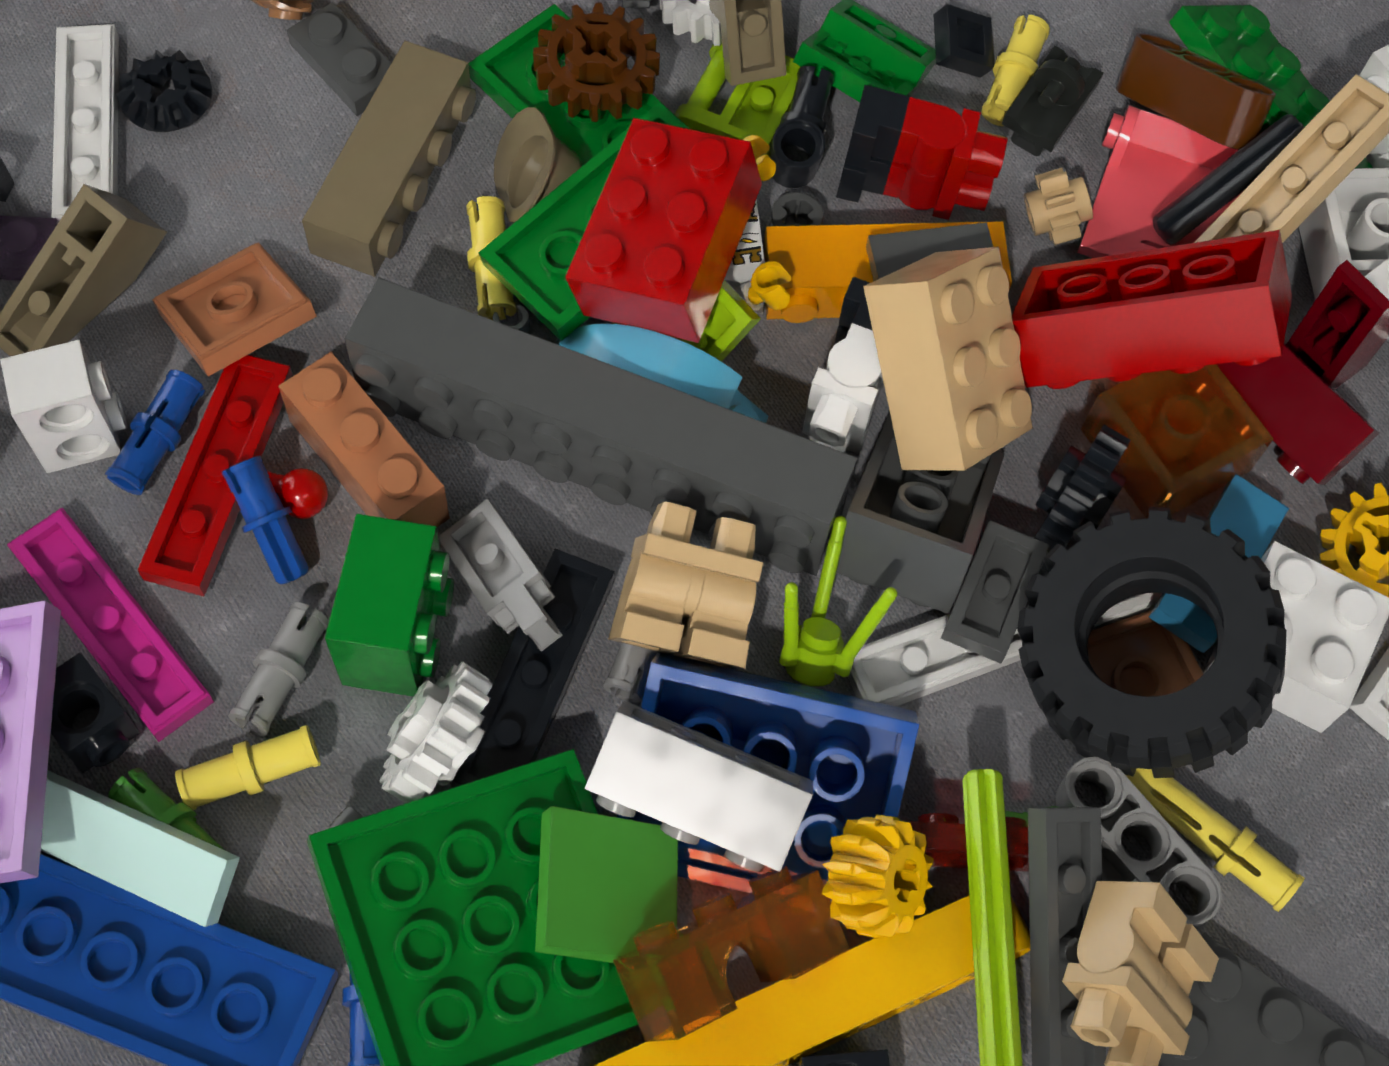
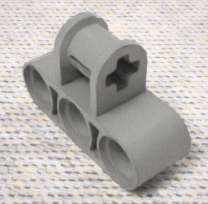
M1087 757L1076 762L1058 786L1055 804L1056 807H1089L1083 804L1075 794V783L1089 781L1101 788L1106 801L1105 806L1100 807L1102 881L1160 882L1167 892L1170 885L1179 884L1186 886L1193 892L1198 904L1196 915H1186V924H1193L1197 930L1211 920L1220 909L1222 901L1221 886L1211 870L1119 768L1111 766L1110 762L1099 757ZM1134 832L1144 837L1150 845V860L1139 861L1126 854L1121 843L1122 833Z

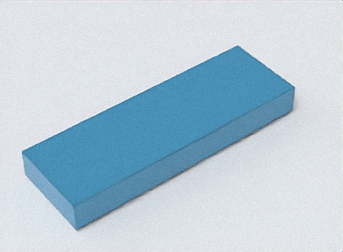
M1235 474L1226 484L1207 518L1210 519L1211 533L1219 536L1223 530L1229 529L1245 541V555L1248 558L1251 556L1262 558L1289 508ZM1162 593L1149 615L1150 619L1202 653L1213 645L1218 636L1212 618L1202 608L1176 595Z

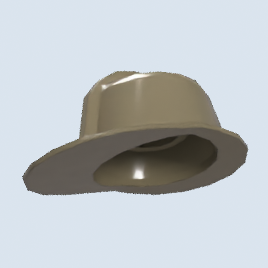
M526 107L513 117L499 141L494 160L493 177L496 190L500 199L504 202L506 216L511 223H515L582 167V161L577 153L554 135L545 115L535 107Z

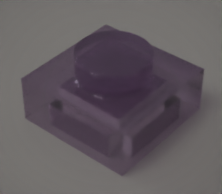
M0 215V280H22L59 223L57 218Z

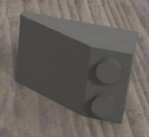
M889 412L846 515L847 524L836 573L844 575L856 583L871 585L882 590L893 587L897 590V595L909 599L914 604L931 607L950 614L972 560L1005 453L997 450L965 471L902 470Z

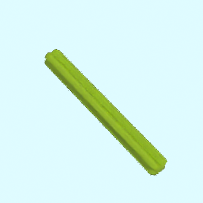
M975 769L968 771L964 775L962 784L980 1066H1023L1003 776L998 770Z

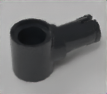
M802 66L798 69L797 82L789 112H785L782 115L779 127L772 139L768 155L776 163V171L772 178L786 188H799L811 182L818 171L825 150L824 135L826 123L823 121V116L830 89L834 83V75L822 68L816 86L812 85L815 71L814 66ZM788 146H798L808 153L809 159L802 162L793 161L785 156L782 149Z

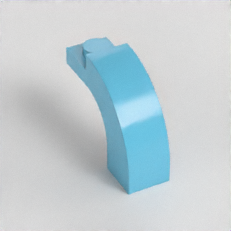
M591 324L578 327L559 343L562 347L766 423L769 416L737 390L742 380L741 375L710 354L674 337L629 325Z

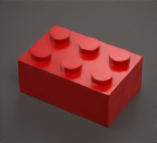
M633 118L565 276L584 316L621 325L640 327L671 337L699 343L762 186L751 142Z

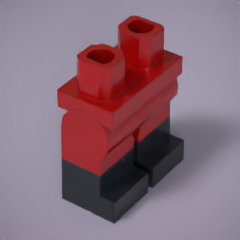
M864 85L836 198L858 203L861 191L864 190L899 198L906 206L915 210L934 208L932 216L949 220L955 204L985 211L994 178H998L1002 168L1008 138L978 131L981 112L963 108L960 116L955 110L943 105Z

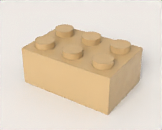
M999 247L935 252L863 286L902 470L965 471L1033 429L1031 421L1032 403L1025 389L1020 363V339L1014 330L1008 299L1009 280L1002 266Z

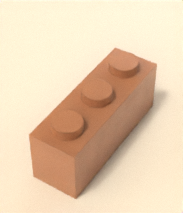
M329 352L279 385L289 421L366 515L436 526V528L450 519L444 485L332 352Z

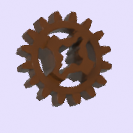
M596 2L593 12L589 14H584L578 5L572 6L571 19L566 20L564 17L555 14L552 16V31L540 29L538 32L539 47L533 48L537 87L539 90H548V100L552 107L564 101L567 102L569 117L574 118L581 109L589 110L592 122H598L601 111L609 110L616 120L622 118V105L628 104L630 107L638 110L642 107V93L653 94L655 91L656 76L659 75L660 53L656 52L657 38L655 33L644 34V20L641 17L629 23L626 22L625 8L621 6L612 15L604 14L601 2ZM564 53L565 66L561 68L559 60ZM632 56L635 63L631 70L627 68V59Z

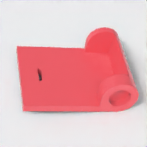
M1130 105L1124 116L1114 113L1102 143L1103 147L1112 150L1092 207L1093 219L1087 222L1077 253L1091 258L1194 243L1239 195L1176 244L1170 245L1157 234L1153 227V218L1235 154L1238 149L1219 144L1169 118Z

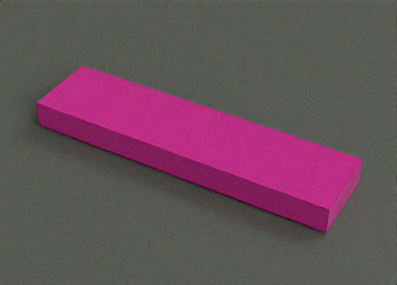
M60 508L7 544L52 605L61 610L62 618L158 742L214 703L208 691L63 508Z

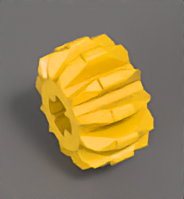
M876 815V817L847 820L843 828V835L831 837L830 844L833 854L830 862L822 864L828 870V881L823 887L821 894L832 899L830 918L843 922L846 929L857 930L858 935L880 938L881 935L892 937L897 932L909 933L914 924V916L925 914L926 907L923 898L926 890L933 887L928 882V870L932 866L934 858L924 854L926 848L925 834L913 831L911 823L900 821L898 817Z

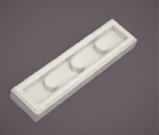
M115 24L56 27L51 217L55 227L83 184L118 196V98L116 94L119 90V35Z

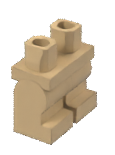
M671 502L658 504L649 523L647 534L635 538L631 554L632 559L625 577L608 640L662 653L674 652V656L725 668H745L750 641H746L748 624L755 604L756 582L760 581L764 563L752 560L755 550L756 525L732 518H718L709 549L689 543L697 510Z
M1097 881L1078 941L1077 957L1079 963H1068L1062 980L1079 1001L1070 1027L1082 1040L1094 1046L1109 1047L1104 1063L1105 1066H1158L1162 1053L1184 1055L1190 1037L1184 1029H1186L1192 1018L1193 1006L1189 994L1193 982H1212L1219 960L1218 956L1193 924H1186V915L1160 882Z

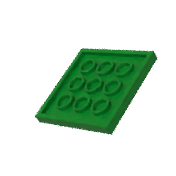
M574 749L308 836L307 844L380 1066H535L671 1012L656 969L535 952L542 813L551 806L598 814L590 791L584 789L586 780Z

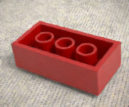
M1280 230L1033 267L1012 314L1014 330L1020 339V363L1026 388L1046 385L1051 389H1064L1080 381L1101 378L1122 382L1134 379L1142 373L1166 370L1176 374H1187L1198 371L1206 365L1235 362L1241 366H1252L1261 364L1271 357L1282 356L1292 294Z

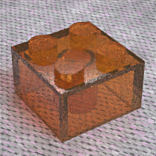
M1216 364L1206 365L1198 371L1187 374H1176L1170 370L1142 373L1134 379L1124 381L1097 396L1081 427L1082 432L1091 444L1104 424L1131 439L1114 471L1126 477L1123 488L1145 518H1149L1150 507L1170 508L1171 515L1225 486L1235 474L1241 477L1250 472L1273 441V437Z

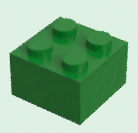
M356 514L325 635V641L342 685L414 697L418 688L423 683L424 676L432 678L435 676L441 647L440 639L433 638L438 616H448L454 591V579L447 578L449 553L442 552L440 549L436 526Z

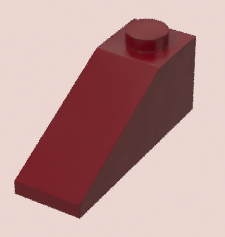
M1346 260L1337 267L1286 345L1335 390L1366 367L1389 337V300Z

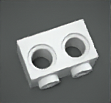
M80 340L0 359L11 415L46 473L117 456L120 453L121 447L117 431L127 428L120 398L117 392L111 391L109 379L102 361L91 363Z

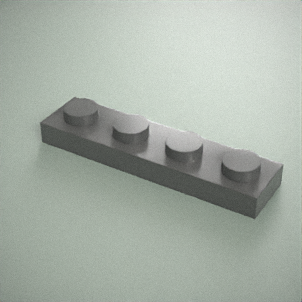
M1028 808L1032 1066H1105L1106 1047L1094 1046L1082 1040L1070 1027L1079 1001L1062 982L1068 963H1079L1077 957L1078 941L1096 882L1102 881L1101 808Z

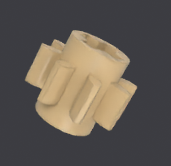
M1062 168L1035 175L1038 189L1024 193L1025 207L1034 235L1037 236L1048 232L1050 241L1053 240L1054 245L1082 238L1079 224L1093 219L1091 201L1084 179L1079 177L1068 180L1067 172H1063Z

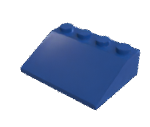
M658 652L650 664L641 705L642 709L813 781V796L780 872L764 866L762 872H754L742 868L724 856L725 848L700 838L697 845L678 840V877L830 912L832 899L821 893L828 881V870L822 864L830 862L833 854L830 844L831 837L843 835V828L849 819L876 817V815L898 817L920 725L916 711ZM636 811L634 817H625L617 814V818L657 825L662 823Z

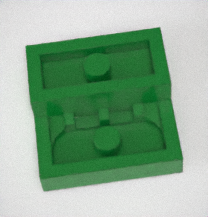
M842 0L829 10L821 28L802 42L793 62L800 67L814 66V75L818 78L821 68L831 72L834 75L832 86L860 102L864 85L911 97L935 65L936 53L934 48L854 0Z

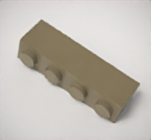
M404 40L302 219L310 254L373 277L376 276L386 257L391 259L395 256L402 241L403 225L411 211L417 212L421 208L428 190V178L434 167H442L449 156L454 130L459 121L467 122L472 114L476 101V91L471 88L468 62Z

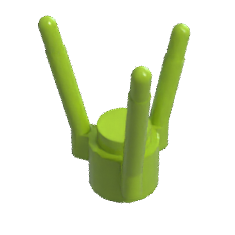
M837 516L834 520L811 618L806 619L803 625L799 626L798 586L793 582H789L785 586L784 644L779 663L785 666L787 673L793 679L809 686L828 685L834 680L835 674L842 677L850 675L856 655L883 619L898 594L897 590L893 587L885 589L844 646L841 629L837 624L826 619L847 520L843 516Z

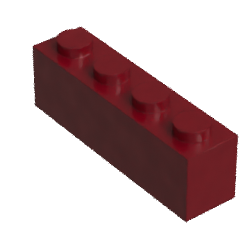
M1285 343L1282 356L1271 357L1261 364L1241 366L1235 362L1206 365L1198 371L1189 373V376L1212 398L1216 399L1223 392L1239 408L1232 417L1254 439L1260 441L1265 435L1271 438L1284 451L1276 460L1301 484L1312 478L1317 484L1325 485L1379 434L1364 417Z

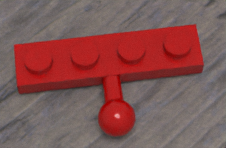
M246 355L223 369L138 567V572L144 581L205 596L240 511L239 505L221 472L259 455L262 457L284 403L279 385L293 376L290 366ZM306 468L294 469L285 475L267 471L283 507L290 506L292 513L288 514L289 516L298 519H308L319 514L325 507L328 500V487L325 480L317 472Z

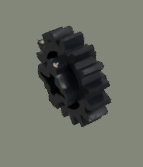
M1104 424L1086 454L1071 445L1035 504L1049 513L1034 539L1049 544L1047 552H1050L1056 544L1066 547L1073 536V531L1090 521L1096 529L1098 528L1126 482V477L1114 471L1131 439Z

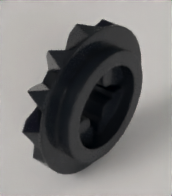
M155 50L153 59L145 62L134 58L132 70L129 73L119 74L120 91L116 95L123 113L133 124L149 131L170 132L193 124L206 112L212 99L211 81L200 60L190 61L180 50L172 56H164L158 50ZM172 79L175 90L165 89L162 95L156 99L152 86L162 87L166 80Z

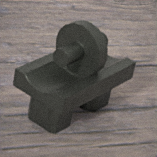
M1054 45L1005 114L1002 125L1014 131L1011 137L1012 143L1034 156H1040L1044 149L1052 152L1100 83L1104 73L1096 68L1081 66L1078 60L1068 57L1064 50Z

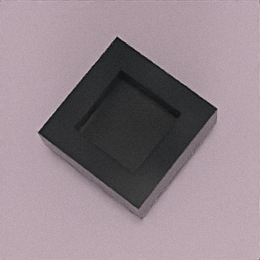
M946 4L933 14L936 65L979 78L993 70L994 55L991 18Z

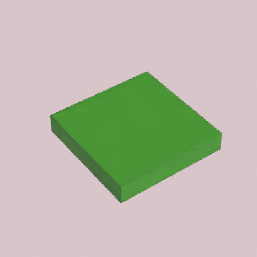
M551 806L544 811L541 820L535 952L659 970H667L677 964L678 840L665 834L660 829L661 825L555 806Z

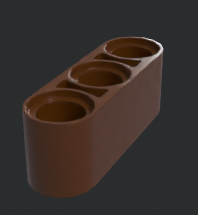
M1137 33L1116 87L1119 93L1219 144L1238 150L1259 135L1276 96L1272 89L1169 40L1144 33Z

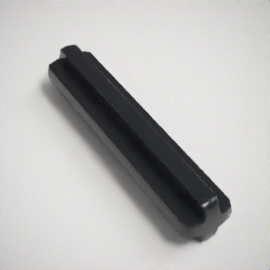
M1291 114L1283 115L1156 214L1153 218V227L1157 234L1170 245L1180 241L1243 192L1305 128L1303 124Z

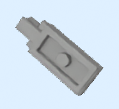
M488 498L438 536L440 543L446 552L449 553L451 560L485 612L507 634L520 626L526 636L528 635L532 638L541 652L562 636L552 618L543 608L555 598L549 589L551 587L550 583L499 510Z

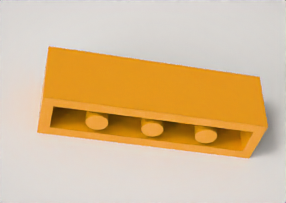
M1003 221L987 222L993 247H999L1002 266L1008 276L1010 290L1012 278ZM985 222L766 226L763 244L765 262L776 261L780 263L791 276V281L780 284L790 295L787 307L782 310H774L765 303L766 320L784 319L791 323H803L814 318H840L844 296L852 278L856 277L870 283L873 282L866 250L869 235Z

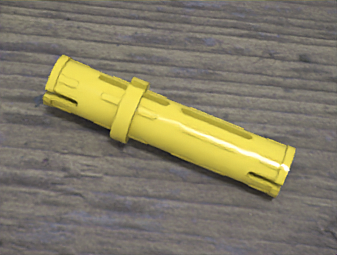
M1136 768L1134 776L1126 775L1171 827L1216 861L1213 866L1214 869L1223 876L1228 872L1233 874L1271 904L1272 908L1277 912L1287 904L1304 882L1305 878L1303 876L1297 875L1254 841L1257 837L1256 833L1247 826L1242 831L1173 777L1154 778L1152 769Z

